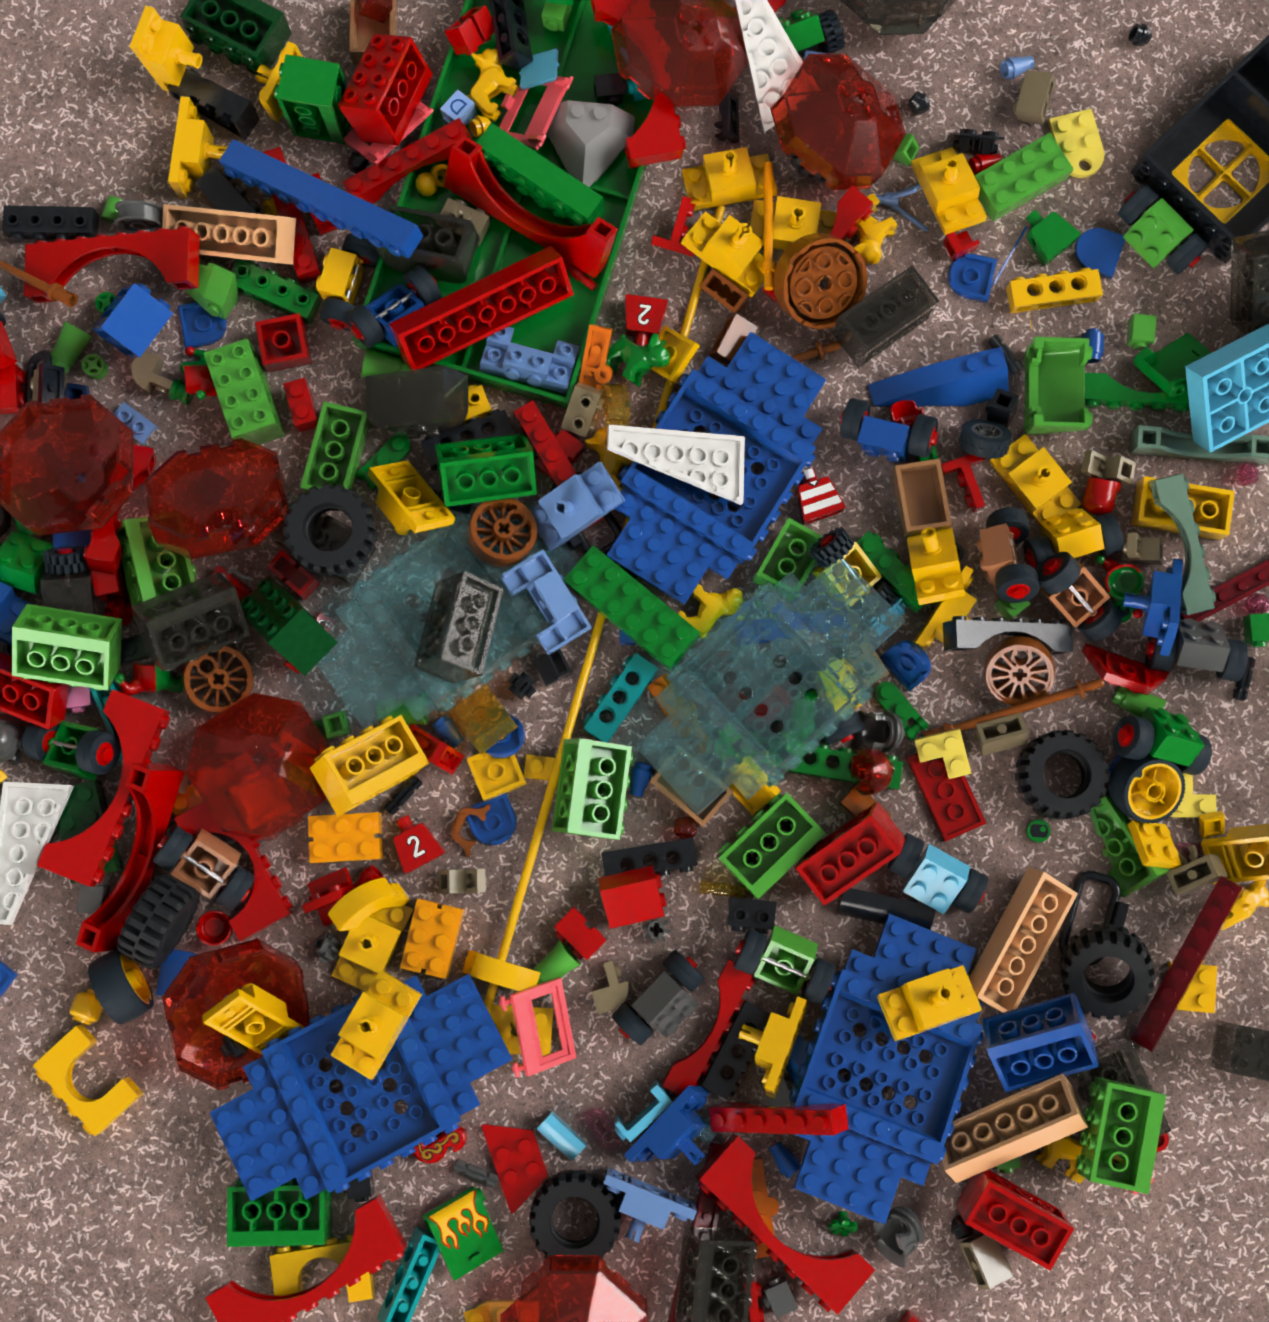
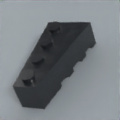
M193 69L185 70L179 87L171 84L167 87L173 98L180 101L181 96L190 97L194 106L197 107L198 113L245 141L260 120L256 113L257 109L250 100L202 77Z

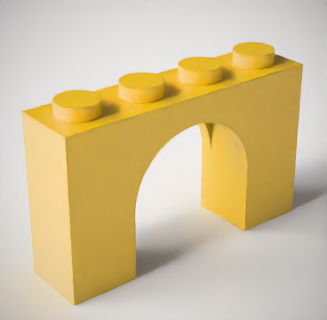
M81 1024L68 1032L33 1066L36 1069L37 1076L42 1081H47L52 1087V1093L58 1099H63L68 1105L66 1108L69 1113L74 1117H78L83 1122L82 1127L91 1135L97 1136L106 1130L144 1093L129 1076L119 1081L100 1099L86 1098L76 1090L72 1081L74 1065L81 1056L98 1042L88 1029Z
M354 1233L347 1235V1239L338 1240L336 1236L330 1237L325 1245H300V1247L290 1248V1246L276 1247V1251H273L269 1256L274 1295H286L303 1291L302 1271L305 1264L312 1259L326 1257L340 1265L349 1250ZM369 1272L360 1276L362 1280L351 1287H348L346 1284L349 1303L373 1299L376 1294L373 1274L370 1275Z

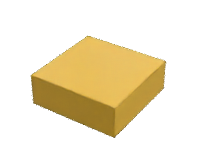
M1222 811L1199 815V833L1202 839L1225 834V815Z

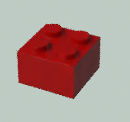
M300 313L255 322L262 363L268 372L313 364L305 321Z

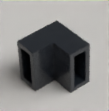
M561 649L550 655L546 653L534 660L546 687L572 675Z

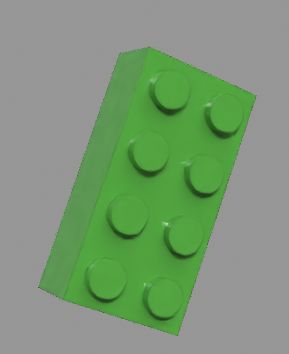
M1048 133L976 174L975 178L980 186L978 199L994 222L1067 180L1073 171V167L1051 133Z
M323 402L300 486L305 494H308L310 492L309 488L316 486L318 489L322 488V484H330L332 487L338 484L343 485L347 490H353L356 473L372 420L368 412Z

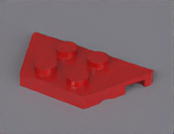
M1085 643L1082 653L1103 680L1113 686L1119 685L1128 688L1133 693L1148 695L1164 683L1169 675L1167 671L1148 669L1144 663Z
M485 1123L481 1127L510 1213L512 1214L542 1184L549 1174L533 1129Z

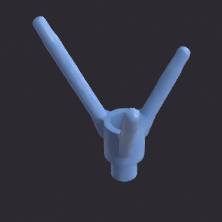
M919 183L894 193L876 195L880 201L879 204L890 206L891 209L903 215L925 232L928 231L926 226L899 207V198L916 193L917 189L921 188Z

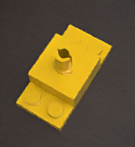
M145 5L129 47L162 90L169 92L167 89L169 84L179 87L187 65L197 69L201 67L202 55L193 53L194 46L179 24L162 20L153 7Z
M184 96L180 98L168 178L170 186L180 199H188L189 192L193 190L192 179H200L210 168L211 158L220 159L228 147L214 145V137L206 122L202 120V116L199 115L197 107L194 106L190 97Z
M747 147L703 155L702 166L682 169L686 195L693 198L692 203L696 204L694 211L764 198V162H770L768 153L749 157ZM773 175V196H777V187Z
M950 147L911 160L915 176L944 235L986 221L987 215L978 199L980 186L963 153L957 155L954 148Z
M777 196L776 203L773 202V248L786 250L794 241L803 236L813 233L830 234L837 212L821 210L822 203ZM754 200L750 226L752 232L763 241L764 201Z
M705 211L683 238L681 244L752 298L764 282V274L762 273L764 256L759 253L764 245V241L752 232L751 226L746 228L747 223H740L729 215L721 224Z
M1026 434L1009 446L1007 455L996 459L992 458L989 461L1038 524L1041 521L1047 520L1050 516L1066 514L1068 511L1076 509L1081 505L1080 501L1068 488L1072 481L1044 447L1038 450Z
M408 460L369 468L368 476L379 488L376 505L393 524L397 534L407 535L411 529L414 533L454 524L455 516L445 507V504Z
M927 527L921 531V534L907 537L919 605L966 596L953 528L936 531L932 527Z
M967 565L961 570L965 590L973 580L970 576L974 571ZM965 592L966 596L939 601L913 642L924 650L927 646L931 645L935 638L944 643L943 623L952 621L954 616H966V620H969L967 615L977 599Z
M1269 824L1233 827L1229 829L1226 837L1202 840L1201 846L1204 855L1212 854L1219 856L1227 873V879L1233 882L1269 879Z
M407 905L384 908L368 916L358 929L350 930L338 954L340 958L331 976L363 991H368L380 970L386 971L414 909Z
M964 965L951 970L948 968L907 982L899 988L877 995L895 1042L982 1011Z
M380 970L369 990L362 992L338 1035L341 1038L331 1056L368 1079L373 1080L420 1000L422 993L387 972Z
M252 983L245 984L241 990H235L202 1015L204 1024L261 1055V1051L267 1048L265 1044L275 1038H279L281 1041L288 1037L287 1032L298 1026L301 1029L304 1028L303 1025L288 1017L285 1002Z
M798 996L796 1002H791L787 1011L788 1018L771 1012L764 1031L743 1024L742 1031L739 1034L740 1039L758 1045L755 1055L756 1066L766 1070L762 1080L763 1088H765L766 1096L774 1099L807 1011V1000Z

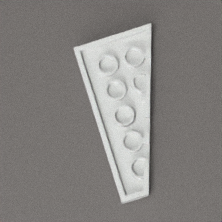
M735 0L763 131L766 132L787 118L791 111H797L796 105L800 101H807V96L812 94L818 95L820 91L768 1Z
M608 425L607 450L739 505L743 504L745 436Z
M3 781L0 802V924H13L37 871V863L43 849L53 835L74 786Z

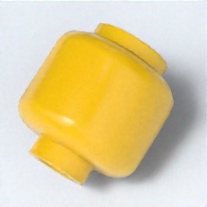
M87 989L86 993L78 992L69 1012L73 1016L72 1020L90 1026L91 1023L98 1022L103 1007L98 1001L94 990Z

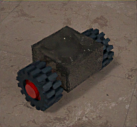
M61 546L59 548L47 549L43 552L45 571L47 572L43 573L40 580L44 607L96 615L91 570L84 571L88 569L86 559L83 557L84 547Z

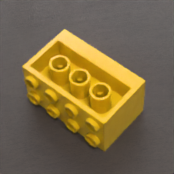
M391 715L380 721V724L376 727H373V725L361 731L360 735L356 737L352 735L346 738L336 748L331 746L321 752V755L314 759L315 763L310 767V770L338 817L412 777L429 764L428 759L402 715L394 719Z

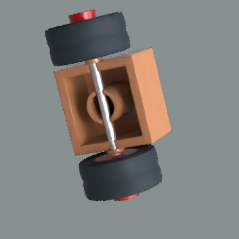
M1006 507L998 509L987 518V528L979 530L980 540H977L979 552L983 553V558H980L981 568L986 573L988 584H993L1001 600L1009 603L1025 602L1035 597L1040 587L1035 568L1019 563L1016 544L1024 541L1029 535L1028 517L1019 508Z
M1058 552L1040 565L1037 570L1038 581L1041 585L1039 590L1063 618L1072 624L1073 627H1078L1090 641L1103 640L1119 627L1122 620L1120 611L1108 600L1110 596L1089 571L1075 560L1068 552Z
M178 826L171 831L168 837L164 835L157 845L159 850L153 858L155 864L161 866L166 871H170L173 868L171 875L195 888L209 899L222 886L215 901L229 911H232L240 901L243 902L251 891L249 887L255 876L240 866L235 868L241 856L240 852L203 828L193 841V836Z

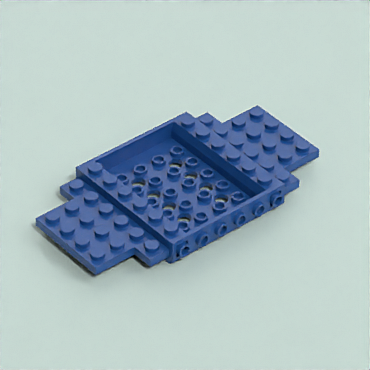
M751 331L727 368L707 356L698 372L693 369L690 375L685 373L679 383L681 389L678 393L673 392L667 401V404L670 406L666 412L661 410L655 420L657 426L655 429L693 432L695 427L701 426L706 430V433L745 436L743 504L740 505V509L737 512H731L727 508L729 500L722 497L712 500L708 496V491L698 487L694 488L684 481L633 461L630 468L625 466L618 477L621 479L619 487L622 489L620 492L626 501L615 508V510L630 520L606 556L683 606L707 569L728 580L738 563L743 564L746 559L751 561L757 551L754 548L757 541L763 542L769 532L766 529L769 522L775 523L781 513L778 510L781 503L786 505L793 494L789 490L793 484L798 486L804 476L801 471L805 465L810 467L816 457L813 454L816 449L813 443L823 428L805 418L804 415L827 379ZM753 463H760L763 466V473L760 475L752 473L751 465Z
M887 914L873 957L854 949L850 950L844 969L837 970L834 973L830 985L832 989L821 1003V1009H823L821 1018H817L814 1023L813 1031L815 1035L813 1041H809L806 1046V1061L804 1064L801 1063L797 1072L799 1081L797 1086L792 1088L789 1095V1101H791L789 1107L817 1104H846L849 1129L836 1135L794 1134L809 1140L793 1188L886 1224L900 1178L921 1186L924 1185L930 1164L938 1165L939 1161H942L945 1156L946 1147L944 1145L947 1137L949 1138L953 1132L954 1125L952 1121L954 1114H957L961 1107L959 1099L969 1082V1078H967L969 1068L971 1069L976 1061L974 1053L976 1047L981 1044L983 1039V1032H981L983 1026L977 1024L980 1012L902 1039L908 1043L909 1051L907 1054L901 1055L897 1051V1044L902 1040L894 1041L877 995L948 968L951 970L964 965L968 975L976 948L892 914ZM978 1000L982 1008L983 1002ZM856 1023H861L865 1026L866 1032L862 1037H857L853 1033V1027ZM878 1032H884L887 1035V1042L884 1046H879L875 1042V1035ZM923 1049L928 1050L931 1054V1060L927 1064L919 1060V1053ZM842 1068L847 1069L850 1073V1079L845 1083L840 1082L837 1078V1073ZM864 1077L869 1078L872 1082V1087L867 1092L862 1091L859 1086L860 1080ZM885 1086H890L894 1091V1096L889 1101L883 1099L881 1091ZM907 1095H912L916 1099V1105L913 1109H907L904 1106L903 1101Z
M470 974L428 996L417 975L403 982L422 993V996L385 1059V1068L378 1071L373 1080L368 1079L331 1056L341 1038L338 1034L362 993L352 998L353 1002L349 1005L344 1006V1003L332 1008V1014L324 1018L321 1014L311 1019L309 1026L303 1029L298 1026L287 1032L288 1037L280 1041L279 1038H275L265 1044L267 1048L261 1051L263 1057L243 1067L253 1089L209 1112L250 1201L261 1197L296 1178L306 1200L327 1189L328 1193L335 1190L338 1194L350 1187L348 1182L356 1178L360 1182L372 1175L370 1170L378 1166L382 1170L394 1163L392 1158L400 1154L404 1158L416 1151L414 1146L422 1142L426 1146L437 1140L436 1134L445 1131L447 1135L459 1128L457 1123L462 1121L460 1116L481 1105L471 1082L513 1060ZM325 1057L331 1059L333 1063L331 1070L328 1072H323L319 1068L320 1060ZM387 1078H393L397 1082V1087L393 1092H387L383 1088V1083ZM334 1079H339L343 1083V1089L338 1094L332 1093L329 1088L331 1081ZM399 1099L405 1100L408 1105L407 1111L403 1114H398L394 1110V1104ZM344 1101H350L354 1106L353 1112L348 1116L343 1115L340 1111V1106ZM354 1123H361L364 1126V1134L361 1137H354L351 1134V1127Z

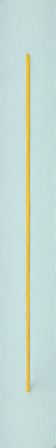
M717 206L714 218L720 223L723 219L725 206ZM702 259L680 334L687 338L702 290L700 285L705 280L709 267ZM667 379L652 426L654 429L657 426L655 420L661 410L664 412L667 410V401L673 390L674 383ZM628 517L625 518L623 529L630 520ZM600 613L596 617L497 955V959L506 961L557 787L564 739H571L606 618ZM489 983L484 1000L489 1013H491L498 985Z

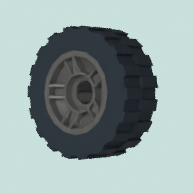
M972 419L962 425L959 446L965 452L977 457L988 459L1004 457L1009 450L1012 432L1004 425L995 421Z

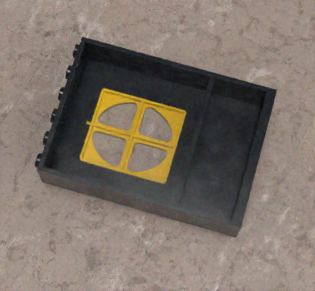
M1269 35L1150 147L1130 172L1138 183L1148 184L1159 195L1158 200L1163 198L1194 229L1192 232L1194 234L1197 233L1208 244V248L1213 252L1214 256L1225 264L1269 223ZM1231 140L1242 144L1243 151L1227 166L1223 167L1206 152V145L1216 141ZM1249 155H1253L1259 165V179L1253 192L1247 191L1231 174ZM1196 156L1200 157L1216 173L1215 178L1199 193H1194L1191 190L1188 181L1189 167L1192 159ZM1221 182H1226L1242 197V203L1229 208H1214L1206 205L1204 198Z

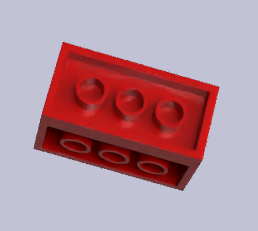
M373 34L338 104V107L363 142L399 146L417 109L416 107L433 75L413 39L406 36Z
M877 801L814 845L799 860L796 870L825 906L898 856L902 851L906 838Z
M986 1170L970 1177L955 1204L965 1224L1049 1271L1053 1268L1074 1230V1227L1061 1209L991 1170Z

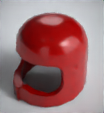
M1089 478L1082 499L1084 509L1094 515L1111 513L1115 508L1116 494L1121 490L1122 484L1100 478Z

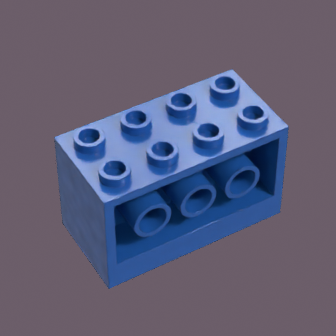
M133 283L124 286L91 330L128 358L141 357L172 316L173 312L169 310L171 306L163 299L153 298L150 295L151 290L145 285Z
M1075 992L983 1019L986 1050L1005 1092L1039 1084L1062 1073L1066 1077L1074 1073L1099 1067L1093 1035Z

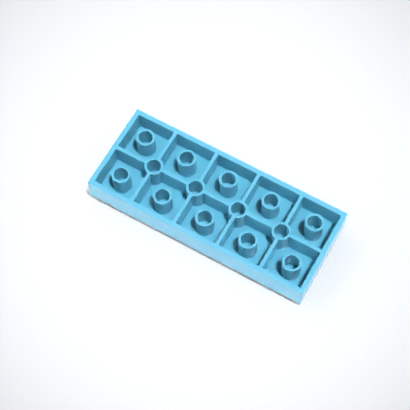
M1269 324L1185 366L1194 443L1211 453L1269 422Z

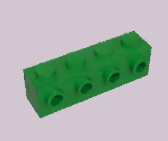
M237 259L231 271L236 274L237 290L239 293L288 315L300 313L307 324H311L322 303L315 289L308 286L306 288L300 287L295 280L288 277L286 279L278 277V273L269 268L263 270L251 260L243 261Z
M867 531L857 544L882 575L879 580L884 581L894 595L903 599L902 602L915 614L925 604L919 605L911 566L908 564L904 565L899 560V555L890 548L888 550L882 544L883 540L879 535Z

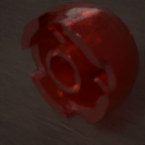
M858 749V754L852 756L851 776L852 778L857 777L859 787H856V790L865 796L882 792L889 786L894 774L892 762L883 751L878 749Z

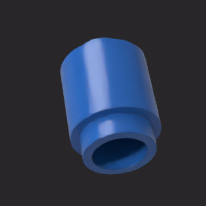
M1096 328L1087 329L1085 333L1081 334V338H1089V346H1092L1093 349L1092 358L1087 363L1101 362V357L1104 356V333Z

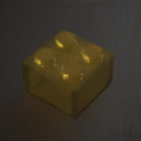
M487 684L449 711L480 754L484 753L518 727Z

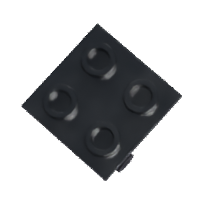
M960 129V133H954V136H958V140L953 142V148L957 149V152H968L970 144V153H973L975 140H978L976 154L980 153V149L981 154H997L998 145L995 144V140H1004V137H998L999 132L982 131V135L976 134L977 130Z

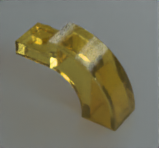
M602 384L601 390L604 391L602 398L605 399L603 405L605 412V445H607L608 425L629 426L630 400L626 384Z

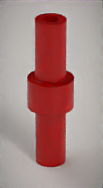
M563 259L566 269L571 273L570 276L577 282L581 281L593 292L598 284L587 276L584 271Z

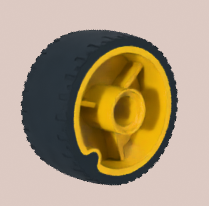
M1149 753L1140 760L1122 757L1111 771L1108 790L1111 800L1124 814L1139 822L1157 823L1168 818L1180 806L1185 794V779L1176 764L1152 757Z
M118 949L104 954L89 964L88 976L92 989L101 1006L117 1024L127 1023L143 1015L153 1007V994L139 964L120 954Z

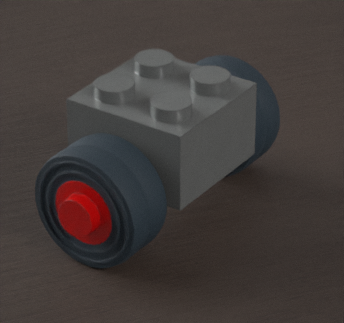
M1180 619L1170 656L1160 655V645L1156 644L1157 638L1148 637L1145 646V663L1148 669L1169 671L1175 659L1177 666L1216 671V676L1222 680H1241L1248 660L1247 644L1244 641L1226 638L1222 625L1215 622H1196L1193 619Z
M673 950L662 962L672 976H669L664 971L631 1005L633 1008L624 1002L611 1016L620 1027L618 1029L625 1038L633 1039L640 1046L654 1033L650 1025L667 1038L677 1031L681 1022L691 1016L699 1005L678 983L681 982L689 991L693 992L705 978L696 969L698 965L689 956L684 958L677 950Z

